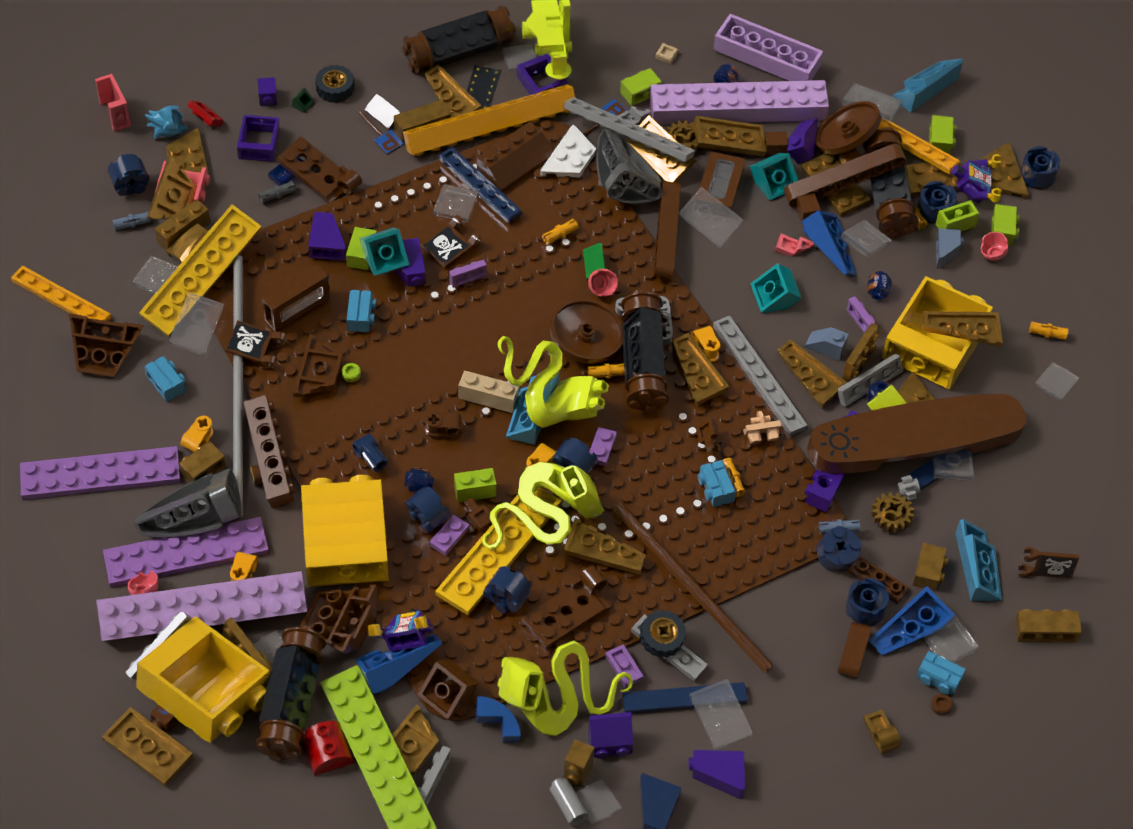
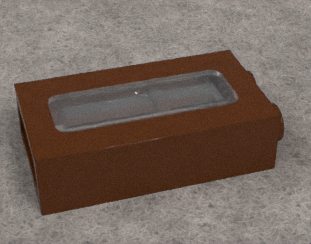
M710 152L697 194L695 211L730 218L743 176L746 159Z
M316 264L262 297L264 320L277 332L330 299L329 275L327 271L321 269Z

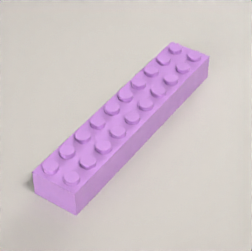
M825 80L651 85L650 90L652 119L659 125L677 124L678 120L681 123L687 120V123L690 124L694 122L695 116L743 123L806 121L817 118L818 121H824L827 118L829 109Z
M302 571L97 600L102 641L159 633L181 611L187 613L192 618L198 617L208 626L224 624L230 617L235 622L307 612Z

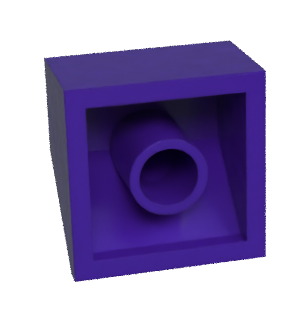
M631 712L589 716L588 740L589 745L594 747V757L606 758L612 755L622 757L632 754L633 730Z

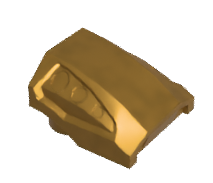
M199 224L194 225L166 250L167 255H171L182 263L208 231Z

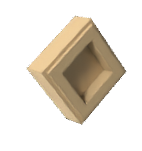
M663 43L657 51L655 59L671 64L678 54V49Z

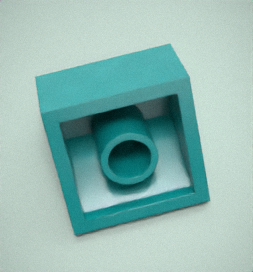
M778 153L749 166L756 185L768 200L783 195L784 188L787 185L798 181L789 153Z
M391 228L359 238L364 256L374 276L409 265L399 229Z
M779 263L750 283L761 313L788 309L802 299L792 271Z

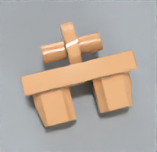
M758 411L757 417L751 418V425H746V429L743 430L744 435H748L750 444L761 442L760 433L765 432L768 441L778 440L779 428L781 427L780 420L767 422L771 420L770 415L763 416L762 411Z

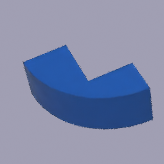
M477 696V723H501L502 743H519L521 736L520 728L512 712L505 705L494 699Z

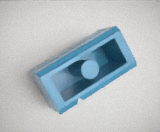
M350 291L346 320L348 331L369 332L370 325H374L372 310H376V299H373L371 291Z
M162 356L156 359L155 362L145 365L147 378L165 401L168 402L174 399L175 396L185 393L186 380L181 373L178 374L176 372V367L171 360L168 361Z
M720 460L712 464L702 465L700 467V474H698V481L700 485L705 487L704 495L706 500L710 501L713 507L734 502L736 491L723 461Z
M928 651L916 677L925 685L931 684L937 687L943 694L954 695L964 677L966 669Z

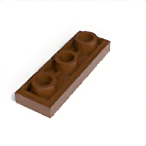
M861 556L848 569V573L860 581L865 580V578H873L882 582L889 594V599L896 604H899L909 591L908 586Z

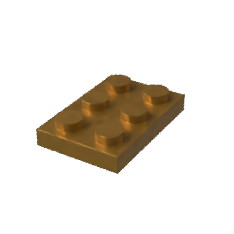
M872 322L846 361L843 380L847 383L858 377L859 369L864 368L868 361V355H872L875 351V342L879 334H877L878 325Z

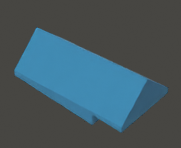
M963 59L940 61L903 81L905 88L893 94L894 99L910 113L959 78Z
M560 372L544 389V402L548 400L555 390L557 383L560 382ZM536 376L531 377L529 384ZM527 387L520 390L506 437L535 445L542 427L532 423L527 413L525 399Z
M961 519L955 534L970 601L1002 600L995 546L987 542L986 531Z

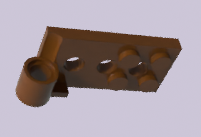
M302 136L277 157L279 164L327 203L337 200L343 193L350 195L362 184V178L356 171L348 170L343 165L337 166ZM304 157L307 161L300 162L297 158ZM318 168L320 172L314 173L311 169ZM332 179L334 183L327 184L324 180Z
M590 566L580 574V577L571 582L569 588L523 616L522 622L547 650L611 609L610 604L599 593L606 586L607 580L595 566ZM581 599H585L588 601V604L582 606L579 605L577 602ZM567 609L570 610L572 614L569 616H564L561 612ZM553 620L556 624L554 626H547L545 622Z

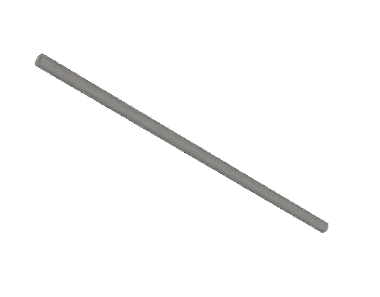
M237 255L234 259L233 329L237 320L243 322V257ZM233 355V473L240 493L241 517H243V358Z

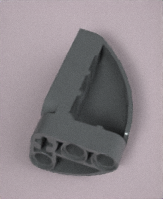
M604 128L598 138L596 159L599 183L602 187L606 188L609 197L616 201L631 204L647 203L661 198L663 190L660 184L662 181L652 166L619 134L609 128Z
M229 468L214 475L208 474L159 500L136 517L134 525L138 532L143 536L152 537L186 536L221 528L223 523L241 517V498L233 471Z

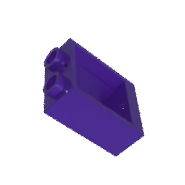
M548 53L517 65V77L529 95L564 86L568 83L565 78L561 80L555 79L556 82L541 88L536 86L531 77L546 71V66L551 62V57Z
M244 115L237 144L238 159L274 162L280 133L279 118ZM249 130L273 132L271 144L247 143Z

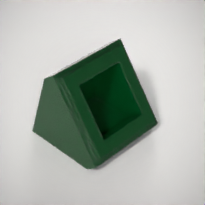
M305 87L299 91L292 101V107L301 112H305L314 102Z

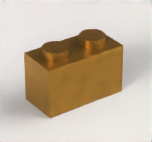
M209 441L207 444L200 446L190 456L184 457L179 466L181 474L191 483L208 474L214 475L226 467L225 456Z
M927 543L922 544L913 586L920 588L928 586L932 591H936L938 584L942 585L945 573H942L941 570L946 568L948 557L945 556L946 548Z
M576 739L574 740L564 760L563 779H568L571 785L583 787L593 767V746Z

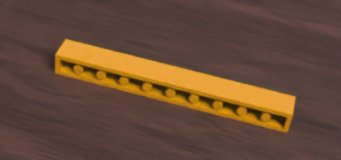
M570 85L560 86L403 131L407 152L414 156H420L424 154V151H437L444 145L454 146L457 145L458 141L464 140V142L474 140V137L479 135L480 137L488 136L493 131H506L507 127L510 126L520 127L527 121L533 123L539 121L541 117L551 118L556 116L558 112L568 113L569 110L564 108L565 101L575 97L573 87Z

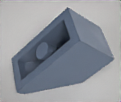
M938 229L936 237V268L943 267L958 256L959 249L963 248L964 244L961 230Z
M832 327L812 331L805 344V348L840 360L846 348L849 334Z

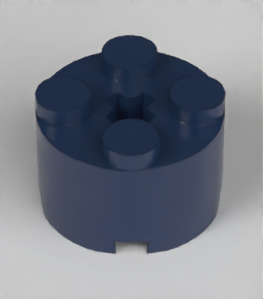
M1046 147L1031 148L1025 155L1021 167V175L1027 186L1030 188H1043L1053 185L1059 169L1060 158L1056 152H1050Z
M125 154L118 157V161L114 164L113 161L109 164L107 171L119 196L133 193L140 194L145 191V186L149 182V175L141 158L139 159L135 154Z
M941 181L927 183L921 191L918 202L920 214L928 223H936L940 210L955 206L957 193L952 186H946Z
M566 438L552 457L553 462L559 466H577L587 474H589L598 461L596 454L593 452L591 455L587 451L589 447L575 438H570V440Z
M424 486L405 502V505L410 510L408 514L413 521L418 520L421 523V528L427 534L451 516L447 506L443 508L440 496L430 487L426 488Z
M837 526L830 529L820 539L816 547L819 563L830 571L846 570L859 557L861 540L848 528Z
M506 566L498 568L483 591V595L490 599L496 605V609L502 613L518 611L532 591L530 590L531 584L523 574L518 571L513 573L509 571L511 568Z
M873 578L855 581L849 589L846 601V614L857 623L874 626L884 617L889 601V594L884 584Z

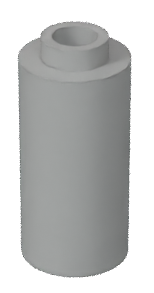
M562 778L554 780L551 783L550 792L569 825L580 824L588 817V813L569 780Z

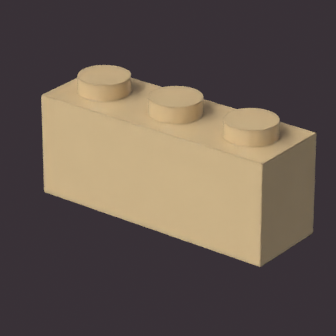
M464 370L458 385L459 399L511 413L514 412L519 397V387L512 385L510 382Z

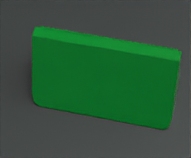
M597 243L583 249L586 280H588L593 271L605 269L602 243Z

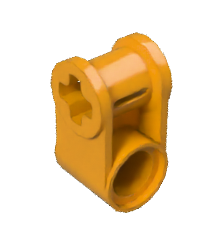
M707 326L692 331L691 337L710 362L717 361L719 359L718 350L720 349V342L715 336L712 327Z
M208 416L198 417L183 435L180 445L195 452L200 446L207 444L214 434L211 419Z
M541 443L533 454L528 457L527 467L539 462L554 463L552 457L556 451Z
M238 551L230 570L231 581L252 578L257 567L258 556Z

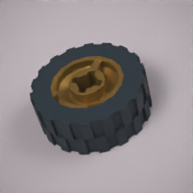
M329 65L320 70L316 75V92L324 101L326 100L330 103L343 102L353 95V73L344 66Z
M654 611L643 621L640 630L641 644L653 656L667 658L675 655L677 651H680L684 643L686 626L683 624V620L676 613H672V611ZM664 631L666 634L661 636L660 632Z

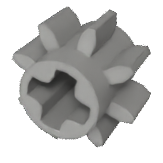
M911 475L901 477L902 482L898 483L900 496H906L908 501L917 499L916 494L920 493L917 478L912 480Z

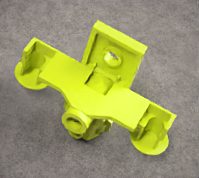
M531 0L533 12L527 21L522 22L523 39L537 38L538 44H535V53L539 54V56L548 53L551 57V62L545 69L547 75L557 80L565 79L572 71L571 66L567 63L568 54L572 52V42H570V0H559V6L557 0Z

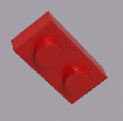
M189 101L187 106L193 110L192 113L204 119L205 124L211 127L214 125L222 126L224 120L201 101Z

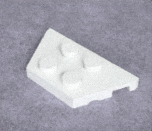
M572 125L540 170V175L546 176V173L557 174V177H580L595 156L596 148L575 125Z

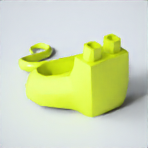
M502 336L499 339L498 349L502 354H505L501 349L502 342L506 341L508 346L504 366L505 377L512 385L517 387L530 378L544 351H548L551 357L549 366L539 373L527 387L525 394L526 407L532 423L545 428L564 420H580L595 417L598 410L604 409L605 402L601 394L608 392L609 385L604 380H598L593 376L570 377L558 382L555 390L548 400L544 402V389L558 375L562 368V351L555 342L542 341L536 347L522 376L517 380L511 372L514 352L513 343L506 336Z
M539 462L527 467L519 480V499L536 513L554 519L558 522L559 529L556 533L547 534L519 507L505 502L497 505L490 512V520L498 535L497 541L492 545L486 543L487 536L491 534L489 532L483 537V545L492 550L502 544L503 533L497 520V514L505 509L513 512L538 540L549 545L561 544L571 531L570 517L563 509L537 497L535 492L537 488L545 487L577 510L586 519H594L600 516L604 510L592 479L577 466L563 467L554 463Z
M570 641L559 646L551 659L552 672L559 686L563 701L562 706L558 710L554 711L550 704L543 672L538 665L525 659L505 657L502 659L501 666L503 671L502 677L498 681V695L513 707L520 709L541 734L556 736L568 729L577 716L579 706L574 685L565 669L564 661L567 655L574 653L579 658L582 696L591 714L601 715L609 712L614 705L618 682L624 677L628 678V687L620 690L621 692L628 691L633 685L631 675L626 672L617 674L612 680L605 705L600 708L594 707L590 693L589 657L584 646L575 641Z

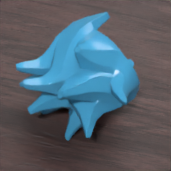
M166 106L159 111L149 110V113L152 115H145L148 121H150L147 126L155 127L154 140L158 137H174L188 129L187 126L181 125L183 114L177 110L180 107Z

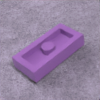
M485 261L472 262L469 265L457 267L449 271L452 288L486 277L487 265Z
M855 296L848 300V313L865 333L871 322L875 324L873 316L868 314L863 303L859 302Z
M598 427L589 451L591 455L593 452L598 458L596 464L606 467L617 436L616 431Z
M453 515L430 540L429 545L446 556L469 530V524Z
M624 644L606 652L605 657L616 675L621 672L630 674L633 685L643 680L641 671ZM622 678L620 681L624 688H627L629 685L628 678Z

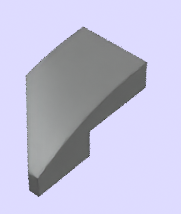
M631 106L630 111H625L618 115V117L638 125L650 115L651 111L649 109L641 111Z

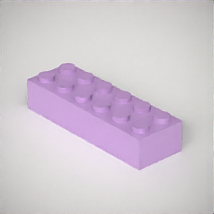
M729 14L714 39L713 50L789 81H811L822 63V50L732 14Z

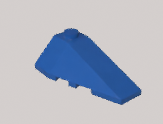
M818 210L801 221L805 234L844 275L854 277L856 275L851 256L846 252L848 244L842 239V236L845 234L837 215Z
M926 586L873 635L868 642L883 656L940 630L955 614Z
M436 634L427 636L426 646L383 653L380 649L355 659L372 694L382 693L437 649L442 642Z

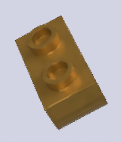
M883 710L863 716V721L880 755L900 747L898 730L895 726L890 725Z

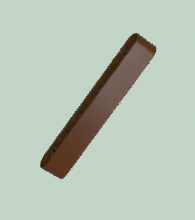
M891 144L789 184L784 188V194L789 206L795 208L797 196L815 193L817 199L899 168L905 164L906 159L899 144Z
M663 180L661 184L663 194L659 200L653 273L655 277L668 279L673 277L681 183Z

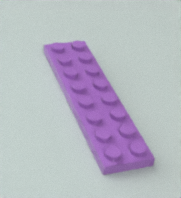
M178 447L20 463L21 498L26 500L180 483Z
M261 517L224 524L221 528L203 533L162 537L105 549L103 553L110 587L128 584L131 578L136 577L140 572L148 575L150 571H154L158 577L233 562L238 551L256 556L269 554Z

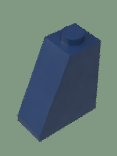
M642 773L639 785L642 829H667L680 799L682 787Z

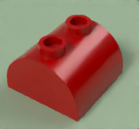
M321 722L305 731V738L302 743L314 776L354 764V759L339 722Z

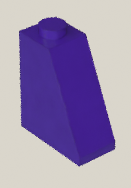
M314 212L308 244L309 258L346 261V247L333 213Z
M419 238L402 240L409 265L394 269V271L407 286L426 284V274Z
M693 751V757L689 758L688 770H692L693 779L738 799H743L745 792L744 751Z

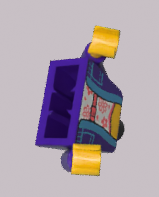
M995 154L988 161L987 159L967 161L961 167L955 165L951 174L957 177L958 189L978 203L988 199L997 203L1000 200L1002 190L994 188L991 193V168L988 166L991 165L993 168H999L1002 162L999 161L1001 156Z
M411 609L409 613L396 615L385 629L380 628V624L368 625L369 636L385 639L390 651L426 646L427 635L434 630L430 620L417 609Z

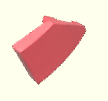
M781 233L775 251L784 255L795 256L812 248L814 242L801 236L796 240Z

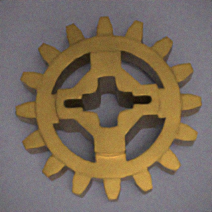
M678 120L677 124L671 123V127H667V133L679 144L695 150V152L697 151L694 122L688 124L687 120L684 123Z
M889 492L888 496L882 493L881 498L876 497L875 503L872 504L871 517H874V523H880L879 528L884 526L886 527V532L889 529H893V532L896 533L897 528L904 531L905 526H910L914 517V508L911 507V501L906 502V496L900 498L899 493H896L895 496L891 492Z

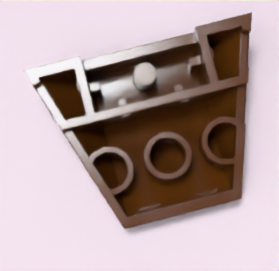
M69 313L77 372L115 378L144 325L88 318V316Z
M370 585V588L365 589L354 587L350 591L342 592L340 589L317 592L300 626L312 627L314 631L326 639L327 644L344 654L360 649L368 634V625L373 624L377 615V585Z

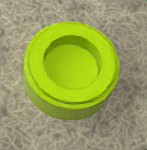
M348 363L342 367V378L345 381L355 382L360 378L361 370L357 364Z

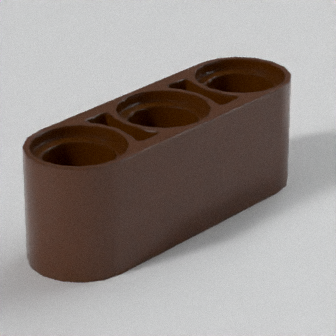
M856 622L851 623L837 673L858 678L872 627Z

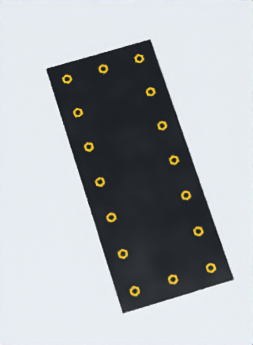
M474 65L466 91L484 109L491 105L501 70Z

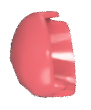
M990 232L982 238V245L980 247L983 257L991 261L1001 260L1007 254L1009 248L1007 238L1000 232Z
M598 269L590 274L588 287L597 296L612 295L618 288V278L615 273L608 269Z
M150 571L148 575L140 572L128 582V592L130 595L158 592V575L154 571Z

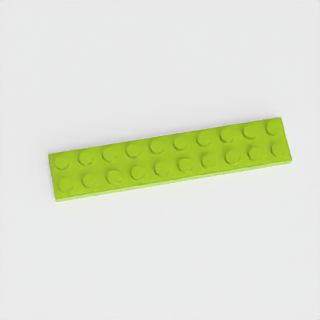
M356 665L321 681L322 688L388 829H437L359 666Z

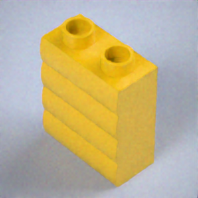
M925 276L886 337L882 359L886 360L892 355L897 354L901 357L904 369L915 372L916 375L950 390L978 342L924 331L923 312H992L993 307L988 305L979 296H968L953 289L952 285L944 280H934Z
M356 475L349 482L333 483L328 478H317L312 480L310 485H302L305 562L308 587L389 581L381 479L373 480L368 475Z
M195 616L137 663L136 687L145 696L154 700L163 709L174 715L182 724L191 728L202 739L211 743L221 733L226 737L233 735L243 721L242 715L249 709H252L254 712L262 710L268 685L269 670Z

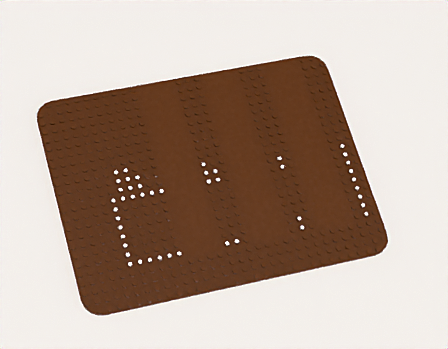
M543 120L542 122L534 123L543 132L553 152L571 128L567 124L556 121ZM513 132L459 153L477 169V157ZM596 155L580 177H557V174L546 173V176H541L540 170L547 162L546 160L502 191L504 195L522 210V215L509 224L438 160L331 203L262 228L239 254L243 257V322L272 332L275 331L264 320L262 297L316 264L321 269H325L329 275L330 299L278 330L277 332L285 334V342L282 346L270 340L264 356L270 355L276 358L273 369H269L261 363L243 358V386L250 399L266 395L267 399L273 402L276 411L273 412V416L277 418L279 423L277 433H280L283 439L281 449H284L286 452V463L300 488L302 485H310V482L317 478H328L333 483L349 482L356 475H368L373 480L381 479L389 581L354 583V585L359 587V589L370 588V585H377V615L374 621L376 624H380V628L385 629L396 615L409 613L411 609L421 611L434 626L433 632L428 633L427 636L436 634L442 644L405 675L416 696L435 663L445 659H450L479 682L471 698L450 719H446L417 696L429 713L443 720L463 721L476 717L477 696L488 697L502 704L507 703L498 695V681L502 677L503 671L501 664L502 659L505 657L521 658L535 663L543 672L545 684H549L556 680L552 672L551 659L557 648L563 644L575 641L584 646L590 665L605 658L606 652L624 644L627 648L640 642L641 639L633 634L631 629L644 614L648 616L654 611H672V613H676L680 619L685 621L706 611L613 511V505L618 501L626 506L717 605L818 560L816 547L820 539L825 535H820L819 522H832L837 519L846 521L842 508L835 498L827 512L805 503L807 498L805 491L808 484H813L814 482L812 477L815 469L782 424L779 428L778 440L768 441L765 432L760 433L761 442L750 444L748 435H744L743 430L746 429V425H751V418L757 417L758 411H762L763 416L770 415L771 420L767 422L778 421V418L716 332L713 323L674 269L672 279L653 276L656 241L630 204L610 198L606 188L600 185ZM314 212L333 213L346 247V254L355 227L376 230V233L397 228L400 230L402 240L419 238L426 274V284L407 286L394 270L374 276L370 267L369 270L347 267V261L309 258L308 244ZM459 215L462 218L461 222L463 225L455 230L467 241L477 232L481 235L482 243L471 248L444 268L421 247V244L449 224L454 216ZM571 219L577 221L579 229L569 233L565 238L558 239L549 245H546L543 241L542 235L553 230L555 226L565 224ZM597 243H602L605 269L615 273L618 278V288L614 294L604 297L597 296L591 292L585 273L583 249ZM234 261L198 302V306L224 352L233 332ZM485 261L487 265L486 277L452 288L449 271L457 267L469 265L472 262ZM351 290L371 291L373 299H376V310H372L374 325H370L369 332L347 330L346 320ZM635 290L651 292L664 296L669 300L673 330L672 340L687 333L691 336L692 331L707 326L712 327L715 336L720 342V349L718 350L719 359L712 362V364L729 385V391L696 406L671 341V343L663 345L665 355L664 369L666 370L664 378L668 382V387L665 391L669 396V401L664 407L657 409L654 413L632 409L627 404L629 392L625 390V375L613 376L610 379H606V377L596 378L604 380L609 385L608 392L601 394L605 402L604 409L598 410L595 417L580 420H564L542 428L535 445L506 437L513 413L458 398V385L464 370L509 382L504 374L508 353L506 341H503L501 344V349L505 354H502L498 349V341L502 336L509 337L513 343L514 352L511 372L513 377L518 380L525 371L536 347L542 341L553 342L549 331L553 313L561 304L572 299L587 298L600 301L615 311L616 301L619 298H625L632 294ZM663 318L662 323H666L667 319ZM662 330L663 337H667L665 330ZM309 334H312L319 342H325L332 349L341 352L343 360L335 389L296 398L293 397V390ZM623 344L614 357L601 363L589 364L578 362L562 353L560 381L570 377L588 376V367L604 366L607 363L609 365L624 364ZM548 351L543 352L530 378L519 386V393L522 388L529 386L531 377L538 375L549 366L551 357ZM225 352L233 366V354ZM348 363L357 364L361 370L360 378L355 382L345 381L342 378L341 372L344 365ZM431 412H457L461 414L462 434L454 438L430 437L425 433V418ZM709 418L715 420L719 433L715 440L720 445L721 451L715 455L712 450L708 452L705 445L700 443L696 431V426ZM598 427L617 432L606 467L595 464L588 474L596 486L598 497L604 510L600 516L594 519H586L551 490L545 487L541 488L562 500L559 508L569 515L570 527H572L574 519L577 518L581 520V523L593 526L598 532L614 537L615 541L621 544L625 543L646 554L640 575L563 554L568 536L561 544L550 545L534 537L509 566L511 568L509 571L513 573L516 571L520 572L531 584L530 590L532 591L518 611L502 613L496 609V605L490 599L484 596L472 612L466 615L435 595L437 588L490 528L489 526L479 532L468 519L469 513L464 508L466 506L465 502L457 503L454 488L455 473L493 468L496 481V497L474 500L478 507L485 505L491 512L499 504L511 503L518 495L519 480L527 468V459L541 443L557 451L566 438L568 440L575 438L585 443L589 447L587 451H590ZM370 433L375 439L378 449L387 459L388 464L383 470L373 472L363 457L359 458L352 447V442ZM732 458L736 471L741 475L740 480L746 492L742 496L735 497V501L732 503L713 507L711 502L705 498L704 485H700L698 481L700 467L704 464H712L716 461ZM416 467L428 469L430 471L429 483L426 484L422 481L425 480V478H427L425 477V475H428L426 473L429 472L419 469L420 472H423V474L420 473L419 476H416V478H414L412 476V471L414 470V473H416ZM731 472L730 474H731V476H732V478H733V481H734V483H735L736 481H735L734 476H733V474H732V472ZM424 486L432 488L440 496L443 508L447 506L451 514L448 519L428 534L421 528V523L418 520L413 521L408 514L410 510L405 505V502ZM501 510L497 514V518L502 514L504 510ZM455 515L469 524V530L445 556L432 548L429 542L446 522ZM550 518L541 530L547 534H553L559 529V524ZM595 566L607 580L606 586L599 593L610 604L611 609L546 650L522 622V617L569 588L571 582L580 577V574L586 568ZM581 599L577 603L585 606L588 604V601ZM567 609L561 612L564 616H569L572 614V612ZM547 620L545 624L547 626H554L556 622ZM571 653L567 655L564 664L567 673L570 674L580 669V663L577 654Z

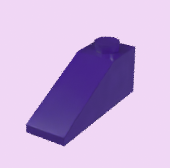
M817 118L800 122L789 137L788 152L797 164L813 160Z

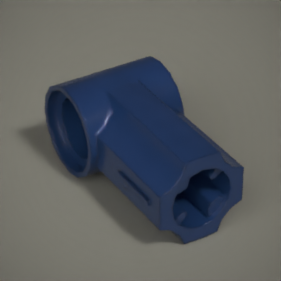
M370 433L352 442V447L359 458L363 457L373 472L383 470L388 464L387 459L378 449L377 443Z

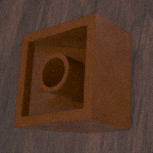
M445 659L435 663L417 696L446 719H450L471 698L479 682L450 659Z

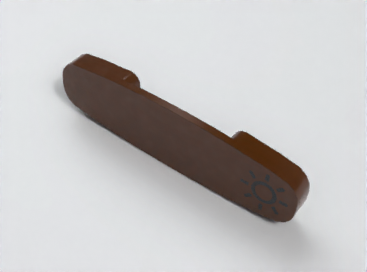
M979 394L939 398L871 410L818 425L812 431L807 450L814 466L828 474L876 471L881 467L882 463L933 456L966 449L971 453H977L1011 443L1021 436L1027 419L1018 400L1007 394Z

